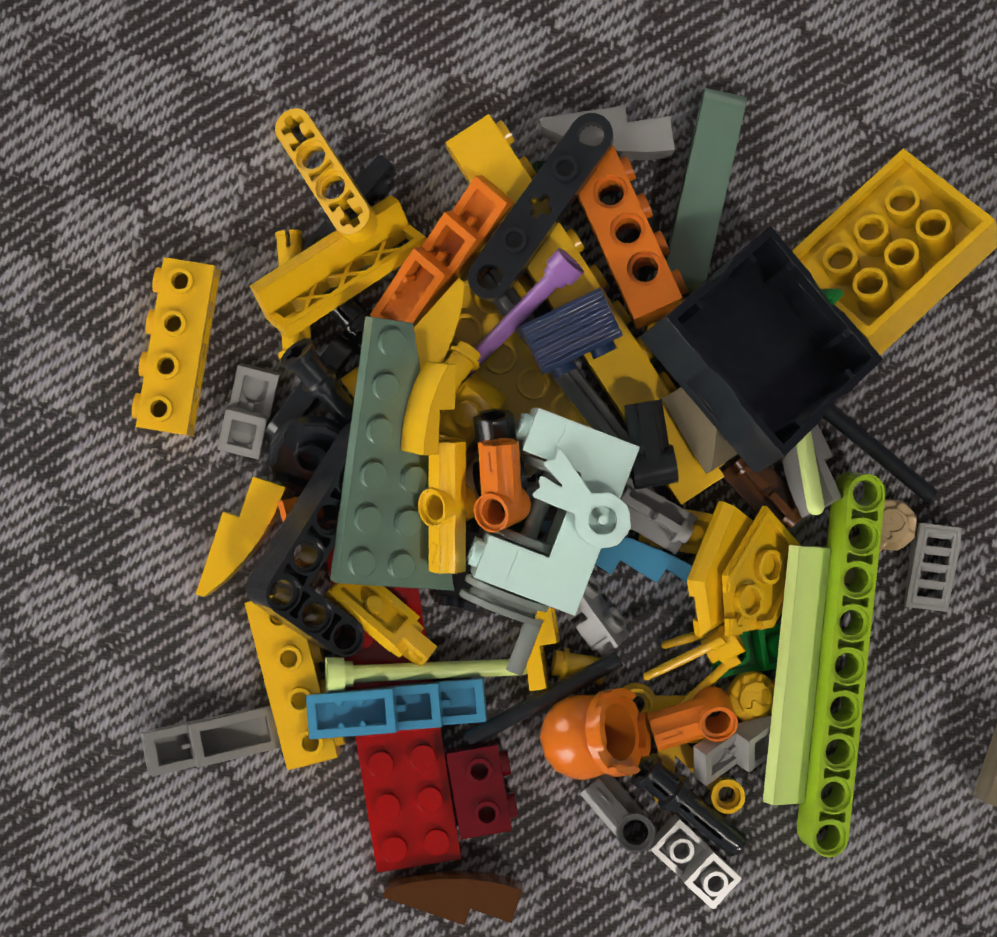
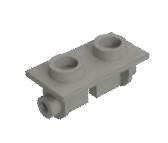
M628 477L620 499L628 506L631 529L676 554L682 543L685 544L693 532L691 527L697 517L648 488L635 490L632 479Z
M591 575L575 615L577 616L583 612L586 619L580 622L576 629L591 650H597L602 656L613 647L617 648L630 633L626 629V622L622 614L616 608L609 606L601 595L599 583ZM565 612V614L568 616L570 620L575 617L574 615Z

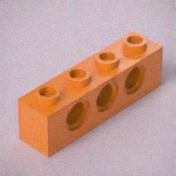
M612 145L611 150L608 151L598 165L597 170L577 198L637 330L662 319L683 301L682 295L688 293L680 271L678 269L670 271L664 258L670 255V250L662 232L653 233L647 219L653 217V213L644 193L636 195L630 181L636 179L627 155L619 158L614 145ZM609 191H618L623 195L620 202L614 205L602 203L601 198ZM627 228L636 229L641 233L639 238L632 243H623L617 238L619 233ZM643 266H651L658 271L656 277L648 282L639 281L634 275Z

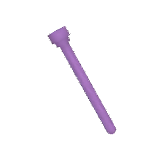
M558 248L546 261L548 266L543 270L545 275L475 346V349L481 355L478 360L479 367L557 287L562 289L566 284L571 286L584 273L577 261L566 251ZM471 370L465 380H467L475 371Z

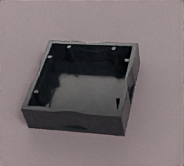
M771 226L747 244L640 337L755 474L785 457L821 421L825 411L833 402L848 394L883 360L846 314L830 303L818 287L809 270Z

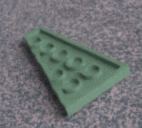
M365 317L330 580L335 583L454 591L452 573L438 574L429 571V526L422 521L418 511L419 497L425 489L429 488V455L400 451L407 402L420 372L413 323Z

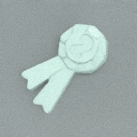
M559 450L556 453L555 459L545 461L544 466L560 482L562 487L545 477H540V488L532 496L535 499L575 514L577 534L594 548L617 546L631 528L628 506L612 493L592 494L563 451Z

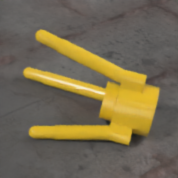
M725 623L702 637H696L694 632L683 634L663 641L661 647L668 649L703 639L701 640L702 645L645 672L643 679L648 681L704 654H707L713 664L720 660L722 663L680 702L684 703L693 700L700 690L712 686L729 669L741 664L738 655L745 652L746 648L740 635L725 636Z

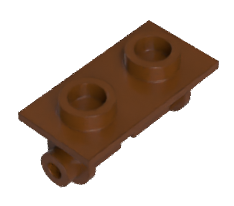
M738 457L722 472L725 476L723 478L756 514L759 513L762 506H767L786 529L792 528L802 519L789 486L771 466L755 474L745 461Z

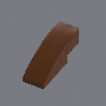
M437 870L388 880L383 898L465 925L470 909L512 923L523 889L522 881L498 874L470 870Z

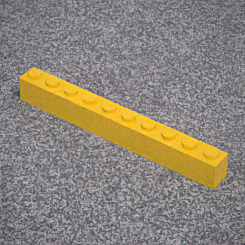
M488 114L445 143L447 151L469 185L475 176L483 175L514 201V204L497 226L498 228L537 173L525 156L518 159L510 145L515 141L504 122L500 120L495 123ZM545 197L542 202L536 200L531 202L534 209L533 217L537 218L541 213L548 216L552 212L548 206L550 199ZM559 222L525 271L534 285H536L545 275L543 270L548 266L546 261L558 248L563 249L572 256L583 269L584 273L571 286L566 284L562 289L557 287L546 298L545 302L551 311L601 288L623 336L614 340L617 349L596 359H593L590 352L581 357L626 425L624 405L660 400L677 389L665 372L658 375L649 361L655 357L654 354L640 339L641 336L635 339L626 324L631 322V318L620 301L616 300L612 303L604 292L603 288L608 286V283L595 264L588 267L580 255V252L585 250L577 234L572 228L565 231ZM662 401L669 444L673 445L679 475L678 483L665 486L676 503L682 505L725 477L719 469L724 463L706 474Z

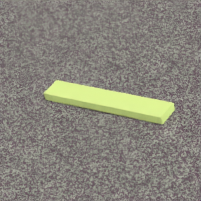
M789 545L763 802L771 805L804 804L831 551V548Z

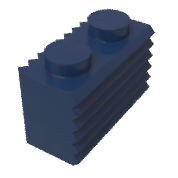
M601 288L546 313L519 328L541 375L551 371L554 379L578 368L575 359L589 352L593 359H596L617 349L614 340L623 336Z

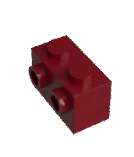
M498 740L482 742L473 748L470 744L447 748L446 756L461 840L512 831L511 819L519 817L515 792L507 793L504 776L512 775L508 750L499 751Z

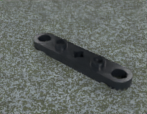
M587 113L581 115L573 122L471 265L468 272V283L472 291L480 299L497 301L502 297L504 298L510 292L514 283L523 274L595 173L598 165L608 151L611 150L614 134L610 122L604 116L597 113ZM590 125L593 127L597 126L604 132L602 142L595 147H586L579 141V135L585 127H590ZM545 197L550 199L548 206L552 212L548 216L541 213L537 218L533 217L534 209L531 202L534 200L542 202ZM496 267L502 272L501 284L492 290L480 287L478 280L481 271H484L485 268Z

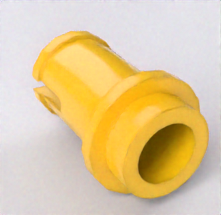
M462 341L457 346L449 348L450 356L445 361V363L456 365V391L470 371H475L479 368L478 360L481 357L474 347Z
M564 647L563 651L555 650L551 665V675L558 676L560 681L601 658L571 653L567 647ZM604 677L594 683L602 685Z

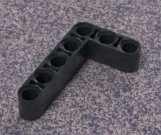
M351 422L346 424L338 434L246 583L248 598L255 605L315 646L342 657H350L360 650L364 642L365 633L363 627L356 619L309 586L335 546L343 487L340 480L342 473L345 471ZM323 507L324 515L322 517V520L318 523L317 515L319 510ZM300 544L301 552L294 561V551ZM277 582L276 594L270 598L271 587ZM309 604L308 615L302 619L304 608ZM340 627L339 636L334 641V634L336 630Z

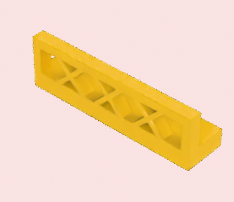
M390 195L371 207L377 217V228L368 240L361 243H353L348 241L338 230H335L251 284L250 288L265 318L284 336L290 339L401 266L413 248L421 247L427 238L409 225L399 200ZM358 216L351 220L353 227L360 223ZM403 240H409L408 243L400 248H393ZM374 264L365 271H357L365 265ZM338 287L329 294H322L330 288ZM303 310L288 321L284 319L294 311Z

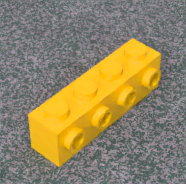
M163 257L162 268L157 267L155 269L152 288L153 292L158 293L155 310H149L145 327L146 334L151 335L148 352H142L139 361V376L144 377L141 393L135 394L132 403V418L137 419L136 427L194 437L221 270L215 265Z
M252 601L244 603L287 771L338 758L341 753L340 746L346 744L345 737L309 739L306 695L327 693L325 679L322 678L319 663L325 661L323 649L309 642ZM309 604L304 608L302 619L308 615Z

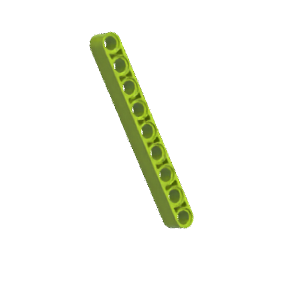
M845 472L836 479L835 483L843 498L831 504L826 547L831 548L806 793L804 804H799L797 834L800 840L819 855L827 858L836 857L841 854L847 847L849 840L886 496L885 487L877 476L859 472ZM861 482L864 486V495L860 501L856 502L853 491L857 483ZM857 525L860 532L859 539L855 544L851 545L849 532L853 526ZM853 567L855 579L851 586L846 588L844 577L846 572ZM849 611L850 623L845 629L841 630L840 618L843 613ZM845 654L846 664L841 671L836 673L835 662L840 655ZM837 697H841L842 704L837 713L831 715L830 707L832 702ZM836 739V751L829 757H826L828 744ZM832 782V792L828 797L821 799L822 789L826 784ZM828 825L827 835L820 841H817V833L820 828Z

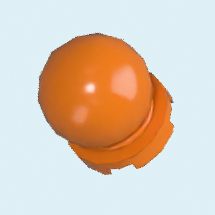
M624 687L599 691L596 695L576 694L568 696L554 703L543 720L539 738L544 757L557 772L571 779L588 780L604 774L612 777L636 774L640 771L638 765L641 757L649 756L651 750V729L647 712L639 713L633 701L637 697L636 694Z

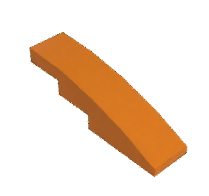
M483 175L475 176L454 209L443 213L421 247L413 248L370 313V316L413 323L415 327L464 272L514 204V201Z

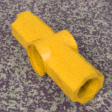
M439 437V455H429V488L421 493L418 500L420 517L429 526V571L438 574H457L466 571V521L474 517V504L476 502L474 491L466 484V438Z

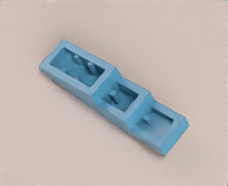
M544 521L541 530L548 534L553 522ZM624 537L617 546L601 548L595 563L606 572L612 574L621 560L656 583L665 570L687 583V578L692 568L691 565L673 555L628 537Z
M484 677L306 695L309 739L396 733L399 730L438 728L443 725L487 721Z

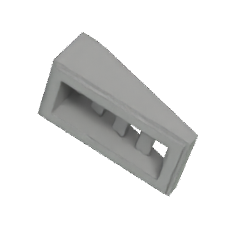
M917 523L915 538L911 541L904 607L948 612L960 550L962 528ZM927 537L945 539L944 548L927 546ZM924 554L943 556L942 565L923 562ZM921 571L941 573L940 581L920 579ZM918 587L939 590L938 598L917 596Z

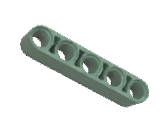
M709 88L704 89L668 243L670 255L665 256L670 271L678 269L683 277L688 293L684 294V296L690 295L707 280L747 97Z

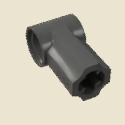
M604 774L593 778L579 792L615 834L624 849L636 853L642 852L651 846L655 837L653 819L650 814L638 805L615 777ZM635 819L641 820L648 828L647 834L640 840L629 839L623 832L627 822Z

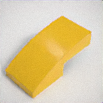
M440 362L424 363L407 402L400 451L419 455H439L440 410L455 409V364Z
M550 606L547 612L538 611L536 614L544 621L527 662L529 691L547 689L550 686L544 645L555 644L560 641L556 610Z

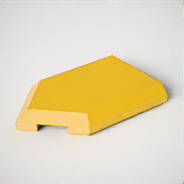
M719 501L687 578L689 596L695 599L697 617L693 618V626L696 637H702L725 623L722 574L753 523V520L738 508Z
M767 506L761 507L722 574L725 636L728 637L755 629L772 628L782 613L789 545L800 544Z

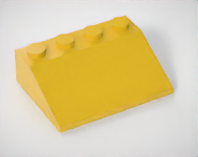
M903 148L792 251L809 270L820 289H842L844 295L834 305L846 314L879 355H882L997 248V223L992 216Z

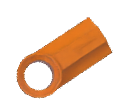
M510 438L478 442L481 496L474 504V515L479 526L491 533L500 532L527 518L530 512V498L521 485L519 441ZM500 503L504 507L505 513L502 511Z
M714 686L700 690L693 700L647 713L658 751L702 738L715 742L724 741L730 738L738 727V719L730 698L724 690ZM714 711H722L717 716L708 717Z

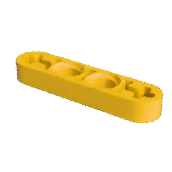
M294 108L285 111L275 124L277 138L334 227L350 242L361 243L368 240L377 228V217L312 118L302 109ZM297 125H299L301 132L307 138L302 143L294 136V131L292 130ZM317 151L325 152V159L320 166L313 169L307 168V161L313 153ZM336 181H343L345 183L343 193L335 199H328L326 197L328 187ZM349 207L358 215L360 223L356 227L352 226L351 219L344 211Z

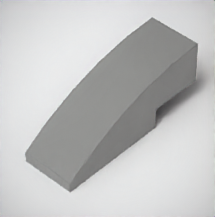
M624 105L540 118V135L556 143L560 142L578 117L587 113H597L604 116L612 126L614 134L612 145H614L619 158L627 155L629 160L668 159L672 157L675 151L670 116L627 122ZM590 125V127H585L579 135V141L586 147H595L602 142L604 132L601 128Z
M271 706L238 711L140 732L147 771L152 777L191 767L199 768L281 748Z

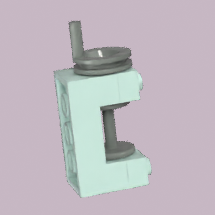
M532 408L530 414L522 413L515 428L516 439L519 440V450L545 460H554L556 453L561 450L592 494L609 492L616 495L619 499L621 498L639 451V446L540 408ZM522 453L521 461L523 463L543 470L542 477L558 485L559 481L545 468V461ZM535 498L532 501L530 512L521 532L506 528L495 533L484 531L482 538L476 536L473 538L466 557L468 565H471L470 571L472 575L467 574L464 580L471 584L472 587L470 590L463 588L459 593L462 598L476 605L524 623L506 668L507 671L520 676L524 673L544 621L536 615L537 612H547L550 606L575 616L601 548L590 546L578 536L575 526V514L560 508L556 512L546 541L538 539L550 504Z

